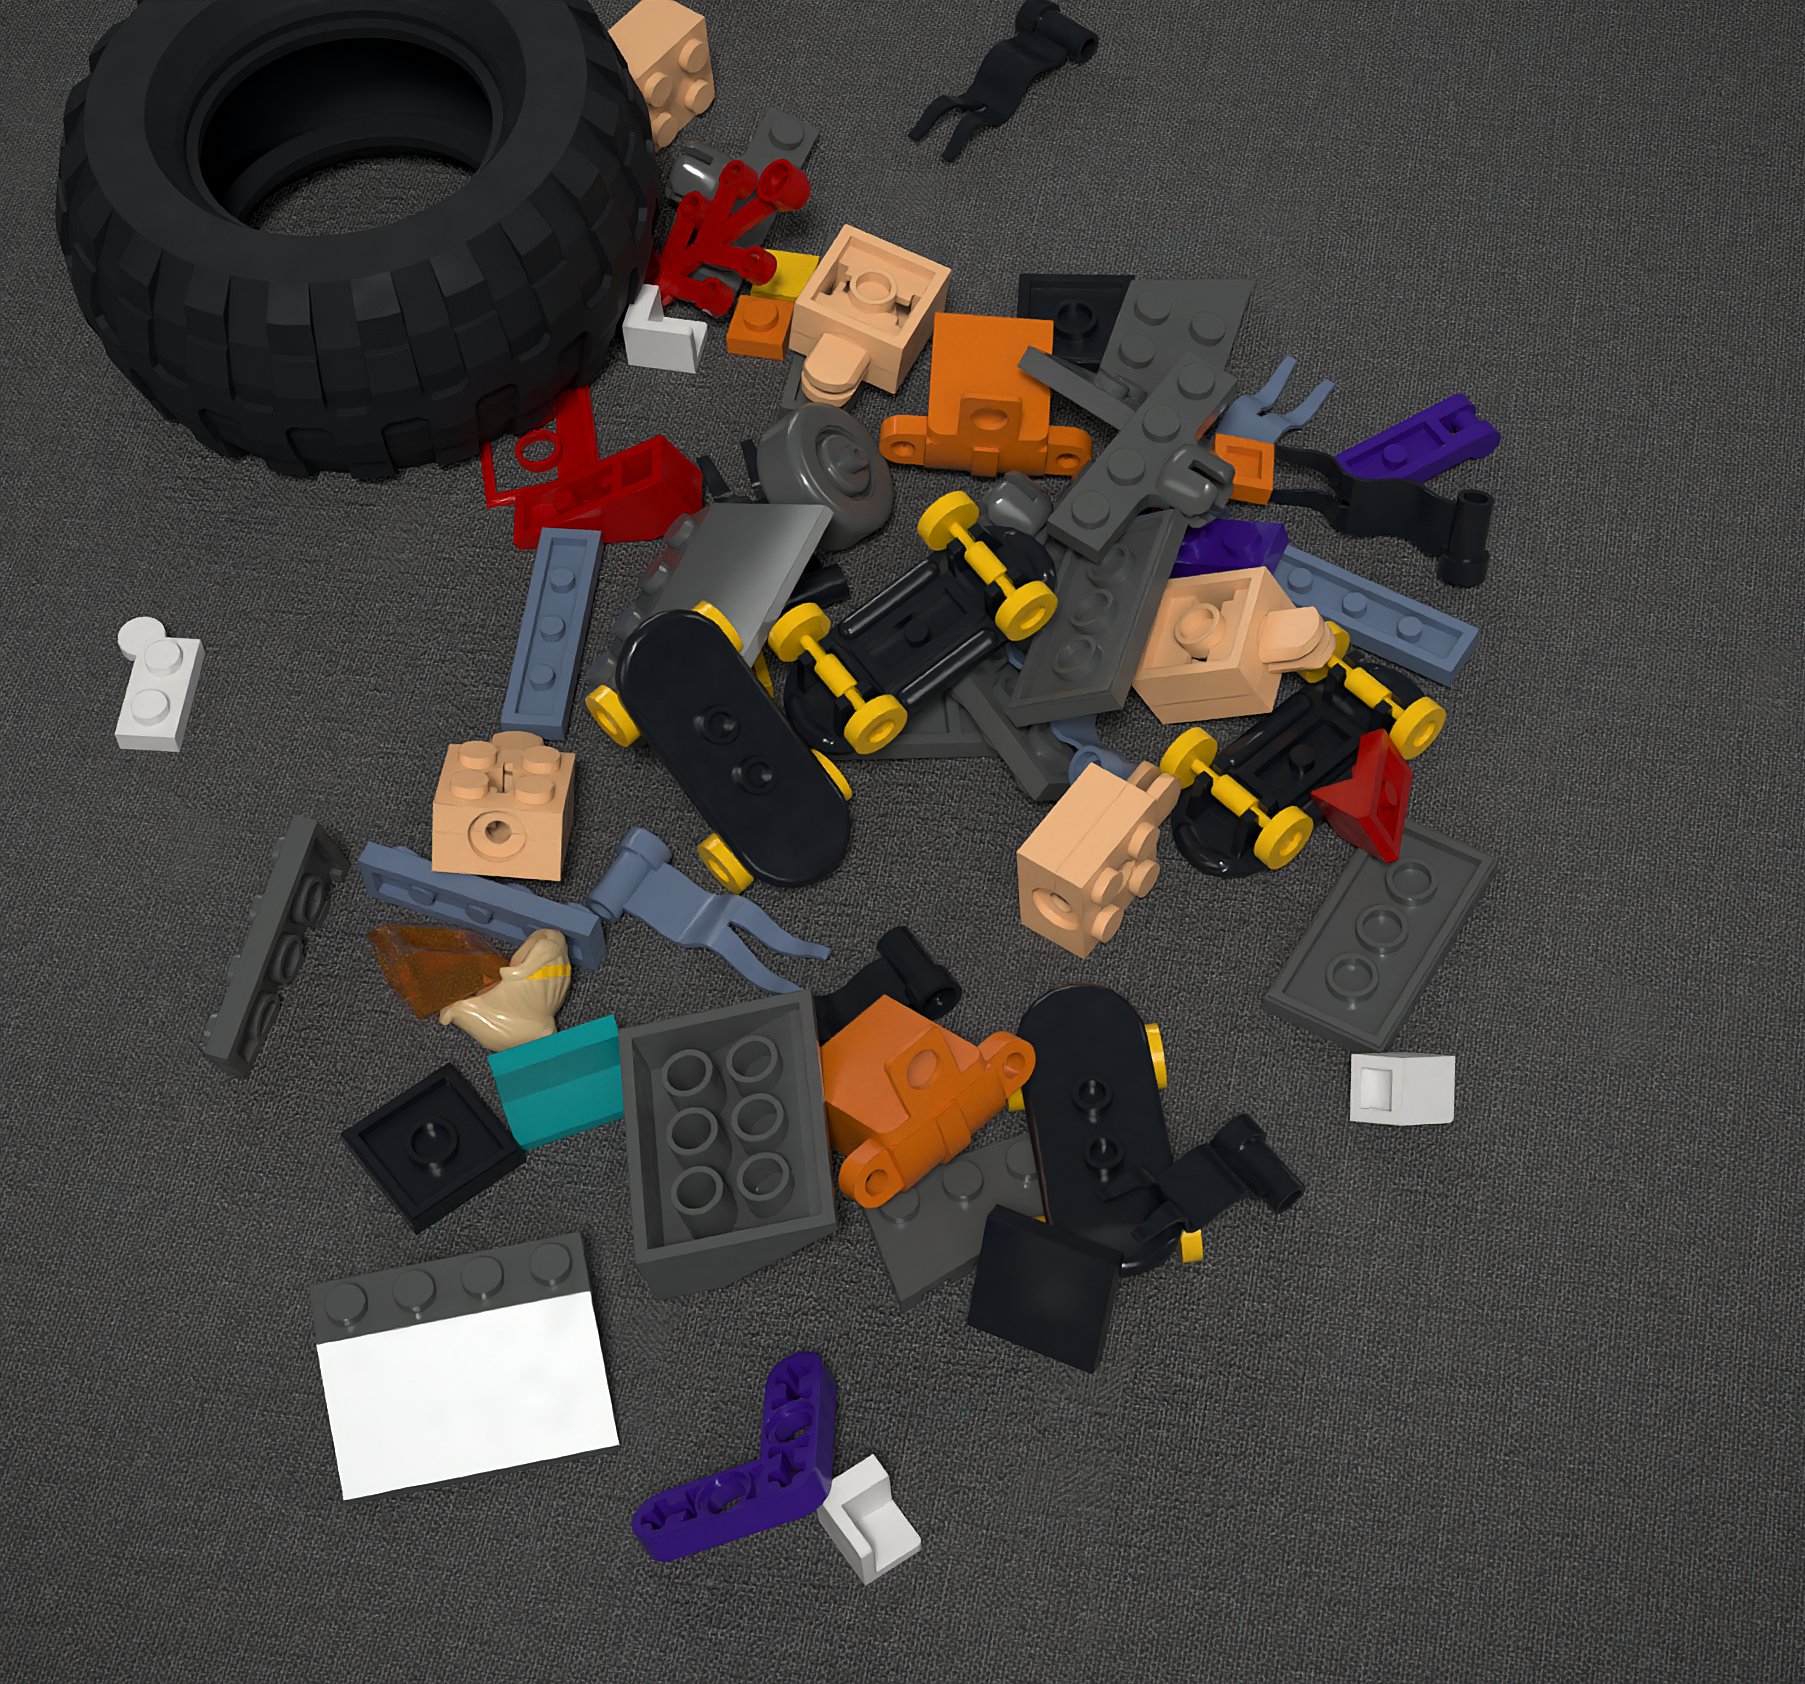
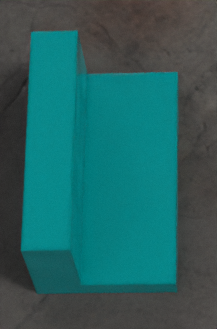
M613 1014L487 1056L496 1091L513 1139L523 1152L624 1118L618 1027Z

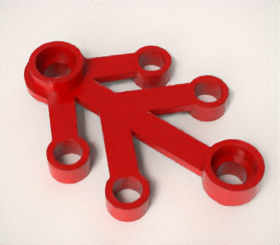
M777 159L763 170L758 181L756 170L741 160L729 162L720 174L719 187L713 201L698 191H691L682 198L677 208L676 221L661 254L651 253L643 284L659 286L662 307H665L675 299L695 303L698 308L713 317H720L725 314L734 300V291L731 286L716 277L706 278L702 282L686 276L704 264L738 272L741 277L755 286L767 284L776 272V257L757 245L744 249L731 246L730 244L776 210L785 212L797 211L802 208L811 192V186L806 173L786 159ZM757 186L758 196L729 217L736 199L743 200L747 198ZM693 230L699 231L694 243L686 248Z

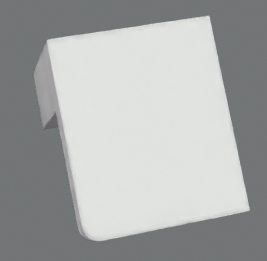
M643 284L634 304H629L622 325L628 364L696 374L708 337L707 324L700 321L664 317L659 286Z
M1411 1052L1351 1054L1350 1121L1399 1126L1451 1123L1453 1121L1455 1056Z
M874 1454L832 1480L828 1497L817 1508L818 1519L865 1586L921 1550V1538L892 1500L889 1475Z

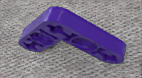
M808 1351L794 1353L784 1358L769 1373L765 1384L760 1459L662 1491L650 1497L639 1507L631 1523L632 1532L653 1560L659 1562L673 1561L800 1519L811 1514L823 1504L829 1495L832 1484L837 1386L834 1378L817 1354ZM810 1426L802 1435L787 1442L797 1431ZM800 1469L801 1472L796 1474L794 1470ZM743 1496L732 1508L719 1513L729 1502Z

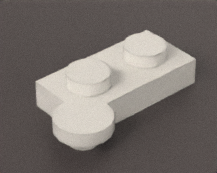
M147 616L137 617L122 626L118 633L120 650L123 656L130 661H134L116 727L115 737L120 749L180 752L205 651L201 639L168 637L163 624L157 619Z

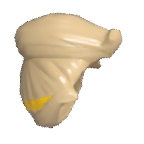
M544 928L534 931L514 953L507 967H500V975L494 976L487 973L482 975L483 986L475 996L458 997L445 1003L440 1010L439 1022L443 1025L455 1024L484 1048L494 1052H500L557 1033L554 1016L563 1005L571 983L572 969L568 958L569 947L566 944L565 936L560 930Z

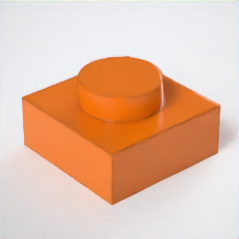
M740 294L726 335L728 353L784 361L789 347L795 302Z
M1216 433L1211 445L1218 456L1233 465L1235 469L1233 478L1234 488L1229 499L1267 505L1273 491L1274 444Z

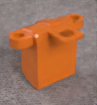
M935 312L927 416L895 415L885 419L880 426L879 451L881 455L895 463L924 465V468L970 471L971 476L996 478V473L1006 474L1012 470L1023 472L1029 476H1043L1044 474L1074 475L1088 460L1092 461L1093 441L1091 436L1079 428L1049 425L1051 387L1017 367L1029 345L1052 354L1054 321Z
M884 994L820 1047L830 1145L847 1156L841 1166L838 1177L842 1193L865 1208H877L885 1204L899 1191L906 1193L938 1164H947L971 1143V1136L1004 1109L1006 1099L1030 1078L1036 1062V1055L1032 1045L1011 1032L999 1031L990 1035L980 1045L975 1046Z

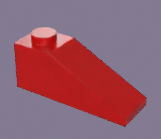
M660 434L516 496L513 544L520 550L538 549L542 527L601 531L604 544L654 540L665 535L670 525L681 514L688 513L691 516L702 510V472L669 440Z

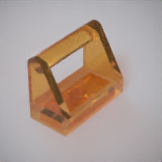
M388 923L366 934L390 990L418 1020L502 980L499 973L500 967H510L509 962L475 930L470 928Z

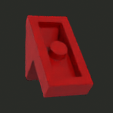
M1383 728L1361 735L1357 761L1352 767V779L1315 789L1310 792V796L1324 814L1335 833L1342 839L1386 863L1399 859L1413 772Z

